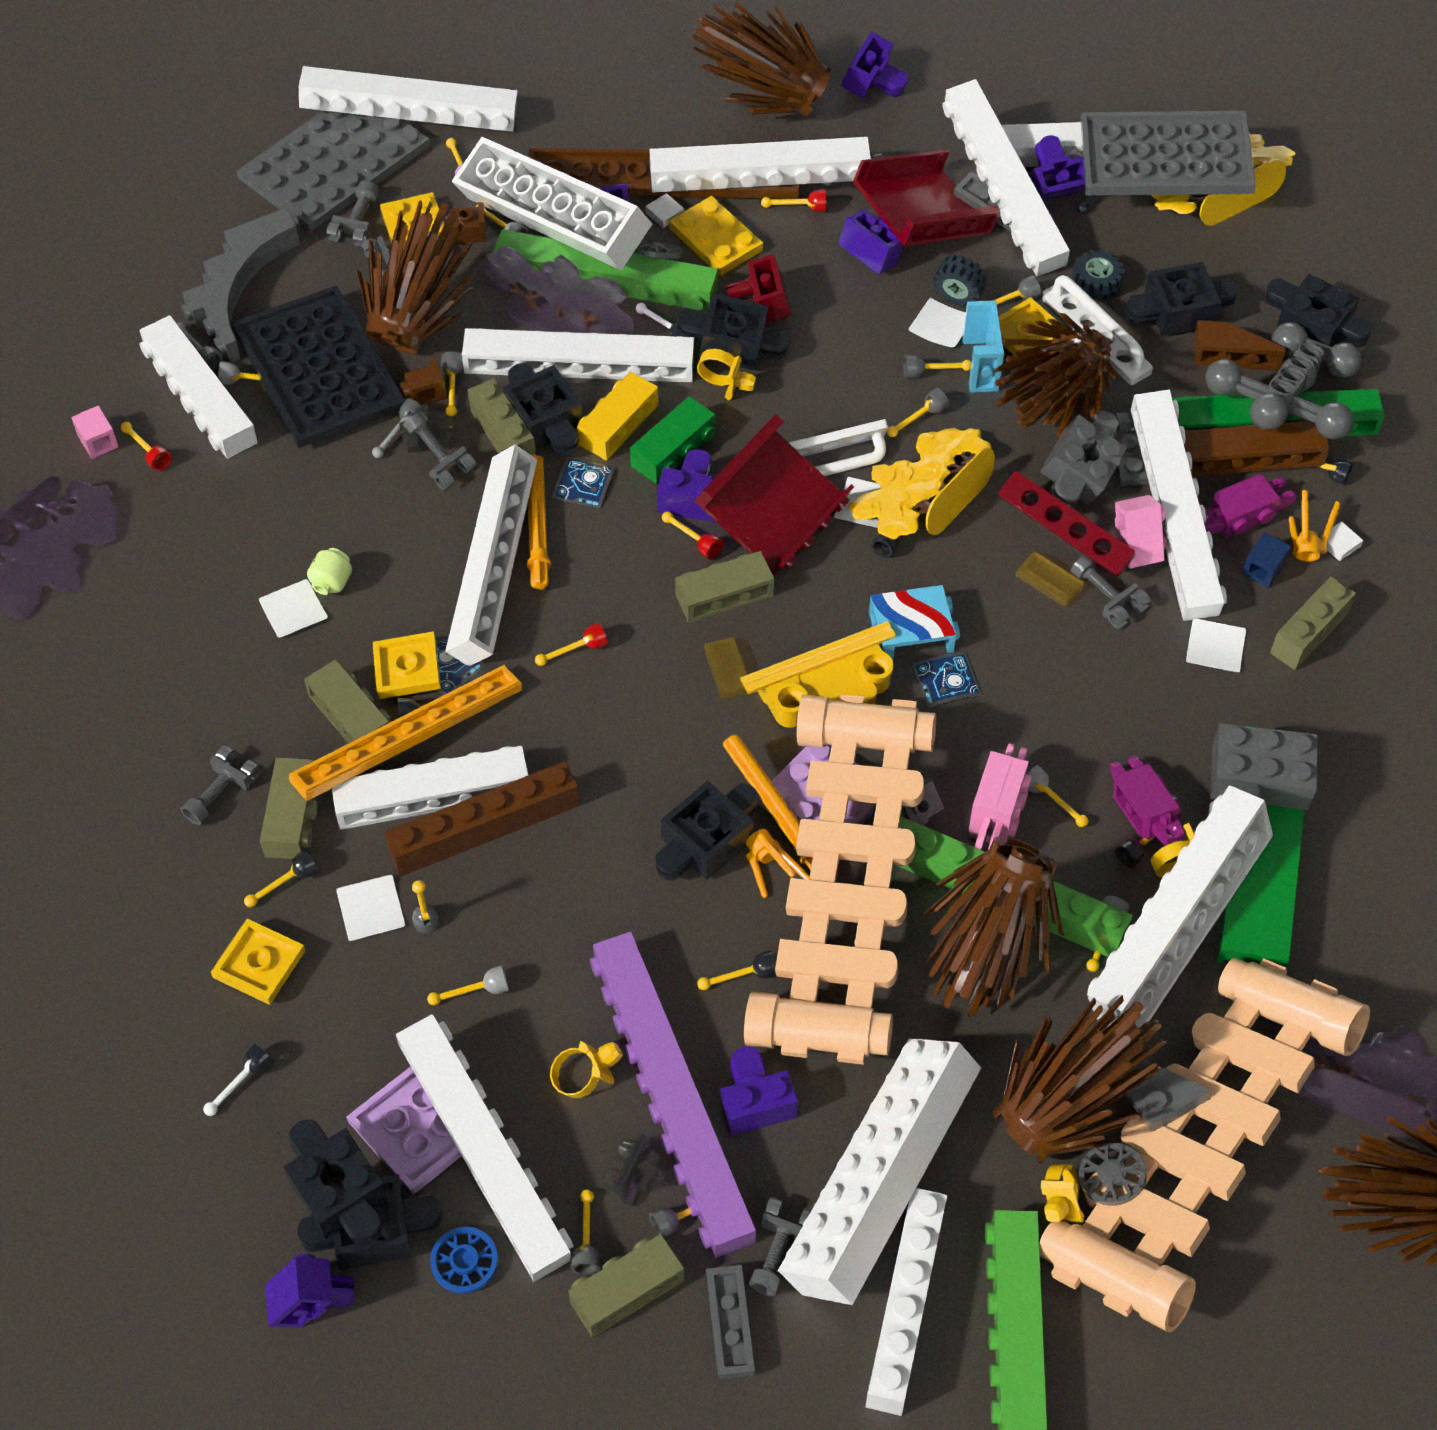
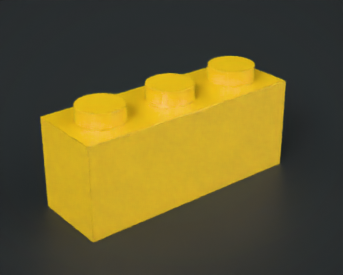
M631 371L623 379H619L612 391L605 398L603 397L597 402L593 411L579 421L577 426L579 445L607 461L659 406L658 386Z

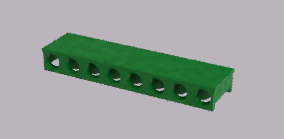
M1266 805L1273 836L1221 913L1216 963H1223V960L1230 961L1233 958H1238L1248 963L1256 962L1260 964L1264 958L1283 967L1287 966L1290 956L1304 809Z

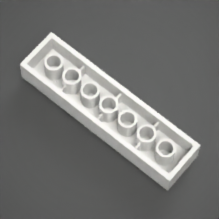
M481 137L452 180L454 185L468 199L476 203L484 202L485 207L619 270L624 268L652 226L651 221L638 206L484 137Z
M1230 785L1223 795H1219L1216 798L1211 813L1205 821L1203 820L1199 823L1190 844L1182 848L1178 855L1177 863L1171 872L1165 873L1160 882V888L1154 897L1149 898L1145 902L1142 914L1137 922L1128 927L1124 941L1118 950L1113 951L1109 955L1106 967L1099 978H1094L1090 983L1087 996L1090 1002L1094 997L1096 999V1004L1092 1008L1093 1012L1098 1006H1103V1012L1098 1016L1097 1022L1121 995H1123L1124 1001L1114 1011V1019L1130 1008L1136 1001H1140L1143 1009L1139 1012L1140 1018L1135 1022L1136 1027L1139 1028L1145 1022L1150 1021L1272 838L1273 833L1265 800Z
M909 1038L902 1048L898 1059L890 1073L886 1076L885 1082L871 1103L863 1121L854 1133L850 1144L842 1158L838 1161L833 1174L825 1188L821 1191L820 1197L808 1218L804 1221L802 1229L778 1269L801 1295L853 1305L981 1070V1067L959 1042Z

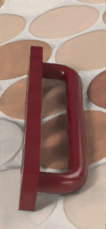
M1017 471L1010 476L998 492L1001 499L1116 577L1122 574L1135 557V551ZM1036 493L1039 496L1038 502H1033L1026 494ZM1059 509L1063 512L1062 518L1059 519L1048 511ZM1083 525L1087 528V532L1085 535H1082L1072 527ZM1101 541L1109 542L1111 544L1110 551L1107 552L1098 546L1097 543Z

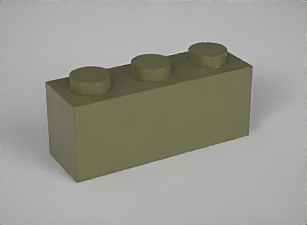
M494 378L468 389L471 413L498 454L515 444L530 455L536 454L534 437Z
M761 551L741 555L727 562L715 563L698 571H689L675 577V595L687 622L691 623L773 597L774 577Z
M1330 576L1277 632L1270 654L1296 671L1349 614L1356 592Z
M336 659L304 678L308 696L348 744L392 722L383 708L378 710L374 705V699L365 687L360 689L356 684L357 680L348 667L343 669Z
M275 758L260 837V844L265 858L293 859L305 848H310L312 829L309 826L310 820H315L317 815V801L314 798L306 801L290 783L289 774L314 760Z
M661 1234L653 1239L646 1237L633 1247L632 1252L622 1258L621 1256H615L603 1265L602 1270L593 1276L584 1275L572 1284V1288L568 1290L570 1304L591 1337L594 1338L684 1282V1268Z

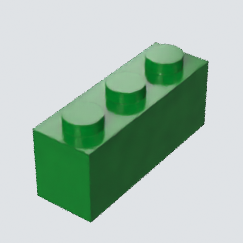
M690 396L687 397L630 447L631 467L657 485L660 482L664 467L676 469L684 461L689 451L696 450L704 442L707 443L713 438L716 432L715 414Z

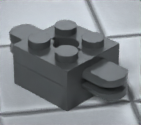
M1101 410L1089 421L1078 414L1063 430L1040 470V473L1054 482L1050 494L1069 507L1078 499L1089 505L1105 489L1127 447L1113 438L1118 429L1119 422L1112 413Z

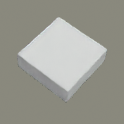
M667 193L646 206V214L662 228L669 225V220L684 212V208Z
M1341 521L1332 528L1327 542V551L1341 561L1360 548L1363 540Z

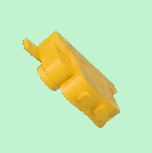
M886 621L740 677V680L748 694L758 691L761 699L768 705L776 721L788 728L797 727L802 695L829 697L833 701H839L840 694L863 696L864 703L876 704L877 694H881L888 689L893 672V660L886 652L882 651L879 644L895 638V632L889 622Z

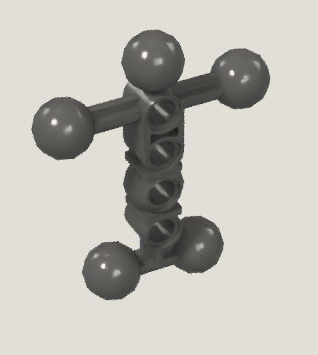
M1286 322L1274 330L1272 342L1285 347L1284 358L1289 359L1282 364L1269 385L1243 376L1239 365L1230 359L1217 360L1210 364L1206 371L1205 383L1214 394L1227 396L1238 392L1254 399L1250 407V418L1254 425L1262 430L1271 431L1282 426L1289 413L1314 422L1319 434L1327 439L1337 440L1349 434L1353 427L1354 416L1350 408L1343 403L1331 402L1322 407L1300 398L1303 392L1311 388L1315 383L1321 361L1325 363L1329 374L1336 378L1346 379L1358 373L1362 365V355L1359 349L1351 343L1342 342L1331 347L1308 338L1305 328L1298 323Z

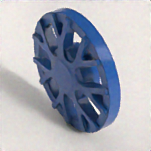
M458 1227L449 1230L437 1240L431 1252L430 1265L436 1281L443 1288L453 1293L467 1294L480 1290L490 1282L497 1270L498 1253L493 1240L482 1230L474 1227ZM468 1234V1245L462 1244L458 1246L457 1236ZM471 1235L477 1236L474 1240L471 1239ZM452 1237H454L453 1243L449 1241ZM482 1239L488 1246L477 1253L474 1246ZM444 1243L453 1248L450 1257L439 1252ZM491 1249L492 1254H486ZM479 1259H492L491 1267L478 1266ZM450 1263L452 1269L439 1274L437 1266ZM476 1271L482 1279L472 1284L468 1275ZM455 1274L463 1276L460 1286L450 1284Z

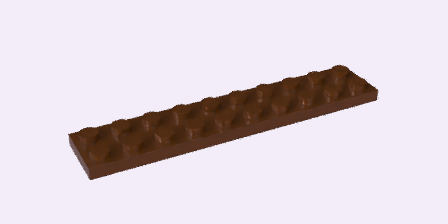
M529 147L528 157L593 187L627 184L629 196L661 197L666 193L670 197L713 196L725 198L769 197L798 199L799 184L652 192L649 149Z

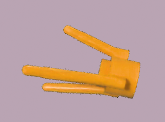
M1302 491V532L1299 534V537L1294 517L1290 516L1288 519L1293 542V555L1298 560L1305 562L1316 561L1320 558V553L1325 554L1327 552V542L1341 505L1339 501L1335 502L1323 536L1320 539L1316 532L1309 530L1308 491Z
M761 829L749 836L746 845L750 852L746 854V858L752 866L763 898L768 897V892L758 864L759 861L767 864L775 859L790 877H794L796 872L803 879H810L806 871L781 847L777 840L772 838L768 830Z

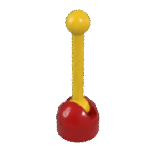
M813 191L807 199H770L769 197H764L761 200V205L764 208H768L771 205L807 204L815 212H827V191Z
M124 422L121 424V431L132 436L147 451L145 459L154 471H163L170 465L172 455L168 450L159 445L150 447L132 429L131 423Z
M666 511L662 514V520L665 523H672L697 540L699 552L707 559H715L722 551L724 542L718 536L711 533L700 536L676 520L671 512Z
M598 622L586 628L583 633V639L546 655L538 654L535 657V663L538 666H544L548 660L583 645L591 649L607 646L608 641L601 624Z

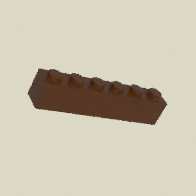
M1309 420L1284 423L1282 426L1271 431L1262 430L1255 425L1185 430L1186 441L1184 448L1185 452H1190L1192 469L1190 471L1192 477L1317 467L1325 465L1329 450L1327 438L1319 434L1315 423Z
M561 762L384 831L388 852L399 877L580 806L578 785L566 762Z

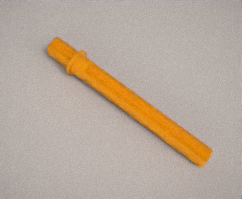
M531 454V456L537 459L528 498L530 558L527 560V568L530 570L532 588L544 590L545 586L549 584L548 569L551 567V560L548 558L544 459L542 456Z
M732 735L723 742V747L749 784L757 791L761 801L796 849L800 821L740 736ZM801 856L800 862L802 864L806 863L811 870L813 857Z

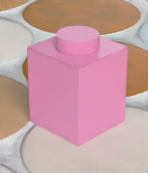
M99 406L71 417L77 435L91 459L118 448L113 429Z

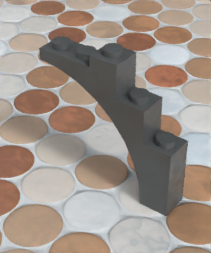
M285 208L223 231L226 243L222 244L225 253L203 261L206 272L202 274L204 284L182 292L185 304L181 305L187 321L192 320L198 330L205 327L209 336L214 335L215 339L213 341L216 349L221 354H225L230 363L241 360L231 323L233 322L234 309L240 294L250 279L264 265L280 254L300 245L296 225Z

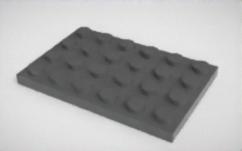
M323 110L239 168L237 176L238 179L279 210L285 208L292 220L311 233L332 218L333 215H336L358 199L355 191L361 181L366 180L378 185L430 147V140L403 119Z
M1246 111L1081 113L1080 122L1086 195L1254 194L1256 184Z

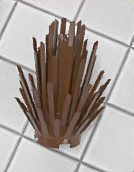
M736 1L735 6L743 12L742 16L735 11H732V16H730L716 5H714L715 10L724 16L721 19L708 12H704L705 17L719 25L700 17L699 22L703 25L695 31L708 41L697 35H691V38L707 46L705 47L707 52L696 47L692 48V50L716 60V66L706 63L699 67L712 72L714 75L728 79L730 82L776 96L739 92L732 93L730 95L731 98H724L723 102L771 106L750 108L748 112L752 113V115L798 112L807 117L814 108L809 105L811 102L814 103L823 94L831 76L829 72L832 69L822 63L802 23L799 25L796 22L794 26L801 37L800 39L777 5H775V11L780 16L782 24L777 21L770 11H767L768 18L792 45L791 47L771 25L767 28Z
M421 200L418 202L405 247L404 243L408 226L402 220L403 213L401 210L399 211L387 271L383 275V286L382 254L374 251L373 241L370 238L368 257L370 284L365 280L363 281L361 271L356 269L368 319L364 333L380 344L384 341L396 346L395 350L417 354L424 341L465 315L459 313L454 317L446 316L473 289V287H468L455 298L457 293L471 279L470 275L466 276L430 315L437 302L448 289L450 280L473 242L467 243L462 253L463 246H457L441 274L464 224H459L458 227L453 228L458 213L451 210L441 233L437 236L448 209V204L445 202L441 204L429 236L427 235L433 220L432 214L429 213L432 203L429 201L425 214H420L423 204Z
M1060 313L1061 317L1073 328H1069L1055 319L1047 320L1051 324L1035 321L1038 326L1031 324L1023 326L1028 333L1052 337V340H1003L1002 344L1024 345L1032 346L1033 348L1019 350L1018 353L1008 356L1006 358L1007 364L998 366L995 369V372H1000L1023 365L1011 370L1013 374L995 381L996 386H1004L1013 381L1018 383L1005 391L1004 396L996 401V405L1000 407L1014 399V402L1020 405L1014 412L1017 415L1022 414L1017 418V423L1022 424V429H1027L1048 408L1051 410L1042 421L1044 425L1049 424L1052 420L1053 426L1064 414L1056 437H1060L1066 428L1082 393H1085L1079 415L1084 418L1089 410L1091 401L1090 416L1092 419L1095 415L1096 406L1097 412L1102 410L1103 379L1108 393L1111 390L1108 372L1116 380V372L1110 363V352L1112 350L1107 339L1099 331L1090 329L1085 323H1083V328H1081L1065 313Z
M997 836L993 839L988 851L954 870V873L936 884L942 887L955 878L957 879L953 883L954 887L923 913L925 915H929L933 911H942L964 891L948 909V913L931 931V935H936L962 907L927 960L933 961L945 945V948L929 972V976L933 977L959 935H961L941 971L943 974L933 991V995H937L941 991L950 972H952L944 995L945 1008L950 1007L957 992L964 999L970 997L968 1001V1017L974 1016L977 1013L986 988H989L984 1005L986 1008H989L991 1001L995 997L1010 950L1011 954L998 996L997 1007L1000 1008L1003 1005L1011 975V986L1008 995L1013 999L1019 972L1021 977H1025L1027 974L1035 906L1034 950L1037 951V957L1041 961L1043 959L1044 945L1045 970L1050 973L1048 900L1052 923L1058 927V932L1063 936L1064 931L1053 883V876L1058 864L1053 858L1048 863L1039 857L1040 849L1010 837L1007 843H1002Z
M1121 995L1081 1039L1103 1012V1006L1100 1005L1091 1016L1086 1017L1096 1004L1094 997L1057 1047L1054 1042L1049 1046L1048 1042L1045 1041L1053 1023L1051 1017L1047 1019L1045 1015L1040 1028L1035 1033L1030 1048L1025 1050L1020 1066L1017 1060L1020 1044L1016 1040L1003 1100L992 1113L996 1119L1001 1115L1004 1117L1003 1120L1008 1125L1005 1130L1029 1156L1034 1152L1038 1153L1036 1160L1039 1164H1042L1052 1154L1103 1147L1105 1143H1114L1111 1140L1099 1141L1105 1139L1099 1133L1128 1125L1124 1122L1142 1116V1114L1134 1112L1096 1125L1098 1121L1117 1113L1115 1108L1101 1111L1102 1109L1132 1091L1162 1069V1067H1157V1063H1150L1143 1069H1134L1167 1042L1160 1040L1150 1049H1144L1143 1046L1161 1028V1024H1159L1158 1020H1154L1151 1023L1145 1022L1139 1028L1136 1027L1135 1022L1140 1018L1139 1012L1143 1009L1140 1001H1136L1130 1008L1114 1019V1011L1124 1001L1123 995Z
M1385 1116L1389 1123L1437 1153V1136L1425 1126L1416 1124L1418 1131L1422 1133L1420 1135L1392 1116ZM1426 1118L1428 1126L1437 1134V1124L1433 1120ZM1358 1133L1363 1141L1359 1142L1361 1145L1356 1146V1151L1335 1147L1332 1153L1342 1155L1351 1161L1381 1167L1346 1164L1347 1166L1320 1167L1318 1170L1320 1175L1361 1180L1360 1182L1336 1180L1334 1182L1335 1188H1324L1322 1197L1326 1200L1347 1202L1346 1204L1351 1207L1383 1208L1332 1210L1328 1214L1332 1216H1393V1219L1343 1224L1338 1227L1340 1231L1368 1229L1366 1235H1376L1418 1229L1368 1246L1367 1250L1369 1252L1392 1245H1399L1436 1232L1432 1236L1401 1249L1398 1256H1405L1403 1263L1409 1262L1437 1246V1157L1391 1134L1384 1135L1386 1140L1392 1142L1389 1143ZM1437 1252L1426 1260L1425 1266H1429L1437 1261Z

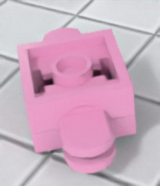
M1011 743L1008 744L1005 755L993 751L990 752L973 803L968 837L977 839L975 848L983 850L985 842L990 843V848L993 839L997 836L1002 843H1007L1009 836L1015 837L1021 810H1024L1032 778L1031 775L1026 774L1029 763L1025 761L1028 748L1021 747L1017 758L1013 757L1015 745Z

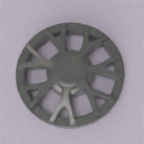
M648 239L641 241L634 251L644 256L662 259H678L683 254L682 248L677 247V245Z
M1105 1143L1103 1147L1093 1148L1085 1155L1079 1167V1180L1083 1191L1090 1199L1102 1205L1117 1206L1128 1203L1140 1194L1146 1183L1147 1173L1142 1157L1133 1148L1120 1143ZM1109 1151H1119L1118 1159H1109ZM1096 1156H1100L1104 1160L1100 1166L1091 1162ZM1130 1157L1136 1160V1163L1125 1167L1123 1164ZM1098 1172L1097 1178L1085 1181V1173ZM1127 1174L1139 1175L1138 1183L1128 1181ZM1100 1184L1107 1188L1103 1196L1094 1193ZM1124 1186L1127 1194L1116 1197L1114 1189Z

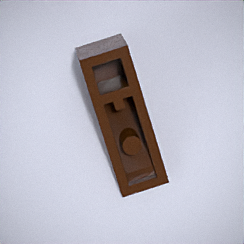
M1198 320L1193 338L1194 365L1209 366L1217 360L1230 359L1237 363L1240 368L1279 371L1285 355V347L1228 322Z

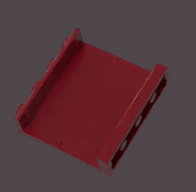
M949 150L866 159L860 162L853 180L854 185L904 246L991 234L1001 213L995 205L973 208L954 195L956 185L942 170L950 153Z
M777 414L762 427L694 501L748 552L752 554L761 551L773 575L782 567L787 571L799 558L795 555V552L799 548L805 551L816 539L813 535L814 531L818 528L822 532L834 519L830 514L834 509L840 512L851 499L847 495L854 488L851 484L846 490L840 491L777 432L784 423Z

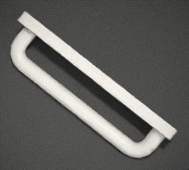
M1064 275L1057 277L1054 285L1042 292V300L1060 317V313L1067 314L1081 328H1083V325L1080 323L1081 321H1092L1095 325L1090 327V329L1099 331L1105 338L1113 341L1110 344L1112 350L1110 352V363L1113 369L1128 384L1134 385L1152 374L1153 366L1144 358V353L1139 343L1070 277ZM1073 303L1077 308L1069 310L1064 308L1063 304ZM1125 355L1131 361L1128 363L1120 362L1117 357Z
M886 419L789 442V444L804 457L873 440L875 450L872 453L815 466L824 476L881 461L886 453L884 436L888 430Z

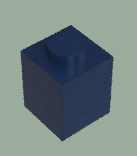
M1264 532L1248 554L1242 575L1269 588L1286 564L1291 546L1284 543L1281 539Z

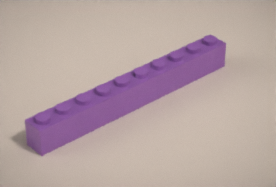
M631 931L593 944L594 957L590 959L592 971L596 978L601 976L605 986L601 987L603 998L607 1006L613 1005L616 1012V1015H613L614 1025L619 1035L625 1034L628 1044H625L624 1047L630 1064L636 1063L640 1073L636 1074L641 1092L643 1094L649 1093L652 1101L651 1104H648L651 1117L655 1124L661 1123L664 1134H661V1140L667 1155L673 1153L677 1164L673 1165L674 1173L679 1185L685 1184L690 1195L686 1196V1202L692 1217L698 1215L703 1226L698 1228L705 1249L711 1247L715 1258L755 1244L756 1230Z

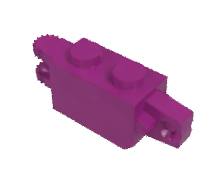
M1262 474L1256 475L1215 492L1211 508L1205 511L1206 532L1210 531L1211 534L1220 532L1224 538L1233 534H1242L1250 527L1260 523L1266 524L1273 520L1277 511L1294 503L1297 496L1291 490L1277 495L1287 485L1282 477L1267 481Z
M1136 755L1128 758L1129 771H1125L1119 762L1110 764V771L1114 779L1113 798L1139 837L1146 839L1157 837L1165 846L1177 841H1183L1185 832L1179 821V815L1182 812L1181 805L1175 796H1171L1166 789L1162 776L1156 774L1150 764L1143 765Z

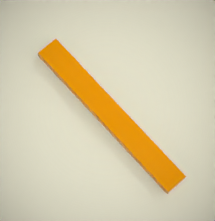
M502 665L289 774V781L303 798L308 801L522 691V682L505 665Z

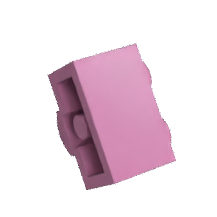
M1150 495L1115 502L1116 538L1135 551V557L1128 567L1134 568L1164 561V550L1167 548V540L1162 531V522L1165 521V511L1162 504L1158 503Z

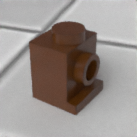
M478 202L477 207L451 208V210L458 213L453 228L458 227L459 224H464L455 244L487 242L484 202Z
M435 359L430 361V366L415 369L404 374L405 381L400 383V387L405 399H413L421 406L447 399L445 380Z

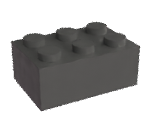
M1219 723L1212 747L1210 798L1216 799L1219 795H1223L1230 785L1265 800L1266 805L1309 810L1317 790V734Z

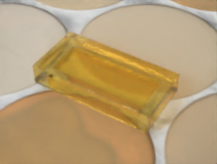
M1035 551L1016 572V577L1063 607H1066L1075 598L1084 585L1083 581Z
M734 637L705 643L704 651L721 700L747 694L740 680V677L747 675Z

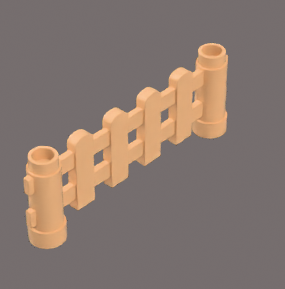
M840 694L839 701H833L829 697L802 695L797 718L798 746L825 748L826 745H832L829 762L811 761L808 773L807 797L823 798L820 819L800 820L796 851L797 855L813 857L810 879H790L786 913L790 916L803 917L799 941L780 939L777 955L776 976L793 978L790 999L781 998L779 994L756 991L750 993L744 1024V1041L746 1046L769 1049L781 1046L782 1055L807 1058L808 1050L838 1053V1062L864 1065L865 1056L869 1057L870 1054L889 1055L893 1031V1014L875 1012L874 1008H872L875 988L888 989L892 987L898 976L896 956L891 951L881 950L884 926L896 927L901 925L907 914L905 894L899 889H891L890 884L893 865H909L916 853L914 834L908 829L899 828L902 806L915 807L921 803L924 796L923 777L918 771L908 770L910 753H915V750L932 752L936 735V713L919 712L917 701L893 699L892 706L866 704L864 703L863 696ZM857 748L885 750L882 767L854 765ZM848 801L876 803L873 826L845 823ZM839 860L867 862L864 886L835 883ZM829 920L858 923L854 947L826 944ZM819 982L848 985L846 1004L816 1002Z
M1233 958L1228 962L1220 977L1218 991L1220 995L1233 1000L1234 1003L1224 1018L1213 1013H1207L1197 1019L1192 1028L1194 1046L1200 1049L1201 1052L1189 1069L1178 1064H1172L1165 1068L1206 1087L1210 1093V1100L1152 1132L1142 1117L1128 1121L1126 1123L1128 1125H1125L1121 1132L1122 1144L1137 1151L1145 1163L1147 1173L1145 1186L1157 1168L1182 1179L1169 1200L1143 1188L1140 1194L1130 1202L1117 1206H1107L1093 1201L1085 1194L1087 1204L1094 1208L1083 1226L1079 1224L1071 1225L1063 1220L1061 1222H1051L1045 1229L1039 1243L1040 1258L1053 1264L1052 1278L1075 1290L1082 1283L1105 1295L1103 1298L1105 1306L1126 1317L1134 1310L1139 1313L1143 1320L1166 1332L1174 1331L1185 1318L1193 1301L1195 1280L1168 1265H1161L1173 1248L1192 1257L1210 1230L1209 1222L1195 1213L1209 1192L1228 1201L1246 1174L1244 1164L1232 1159L1244 1138L1261 1146L1265 1145L1281 1120L1280 1111L1267 1105L1268 1101L1279 1085L1298 1093L1315 1067L1314 1057L1301 1052L1311 1037L1318 1040L1319 1044L1344 1056H1350L1359 1046L1368 1026L1370 1018L1368 1005L1344 995H1338L1336 988L1315 979L1309 985L1287 976L1286 967L1264 958L1260 964L1256 962L1248 963L1238 958ZM1259 1015L1283 1025L1274 1040L1250 1030ZM1228 1062L1252 1073L1240 1092L1216 1082V1079ZM1193 1114L1217 1125L1205 1145L1180 1134ZM1133 1157L1128 1158L1124 1164L1125 1167L1136 1163V1160ZM1098 1172L1092 1174L1088 1180L1097 1178ZM1127 1174L1128 1181L1138 1183L1139 1175ZM1100 1184L1094 1193L1103 1196L1107 1188ZM1124 1186L1114 1189L1116 1197L1127 1194ZM1121 1222L1145 1234L1134 1252L1109 1240Z

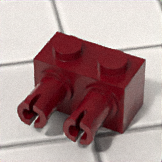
M774 254L747 262L750 272L749 278L725 285L729 297L742 299L753 295V298L746 301L768 306L765 324L792 316L783 275Z

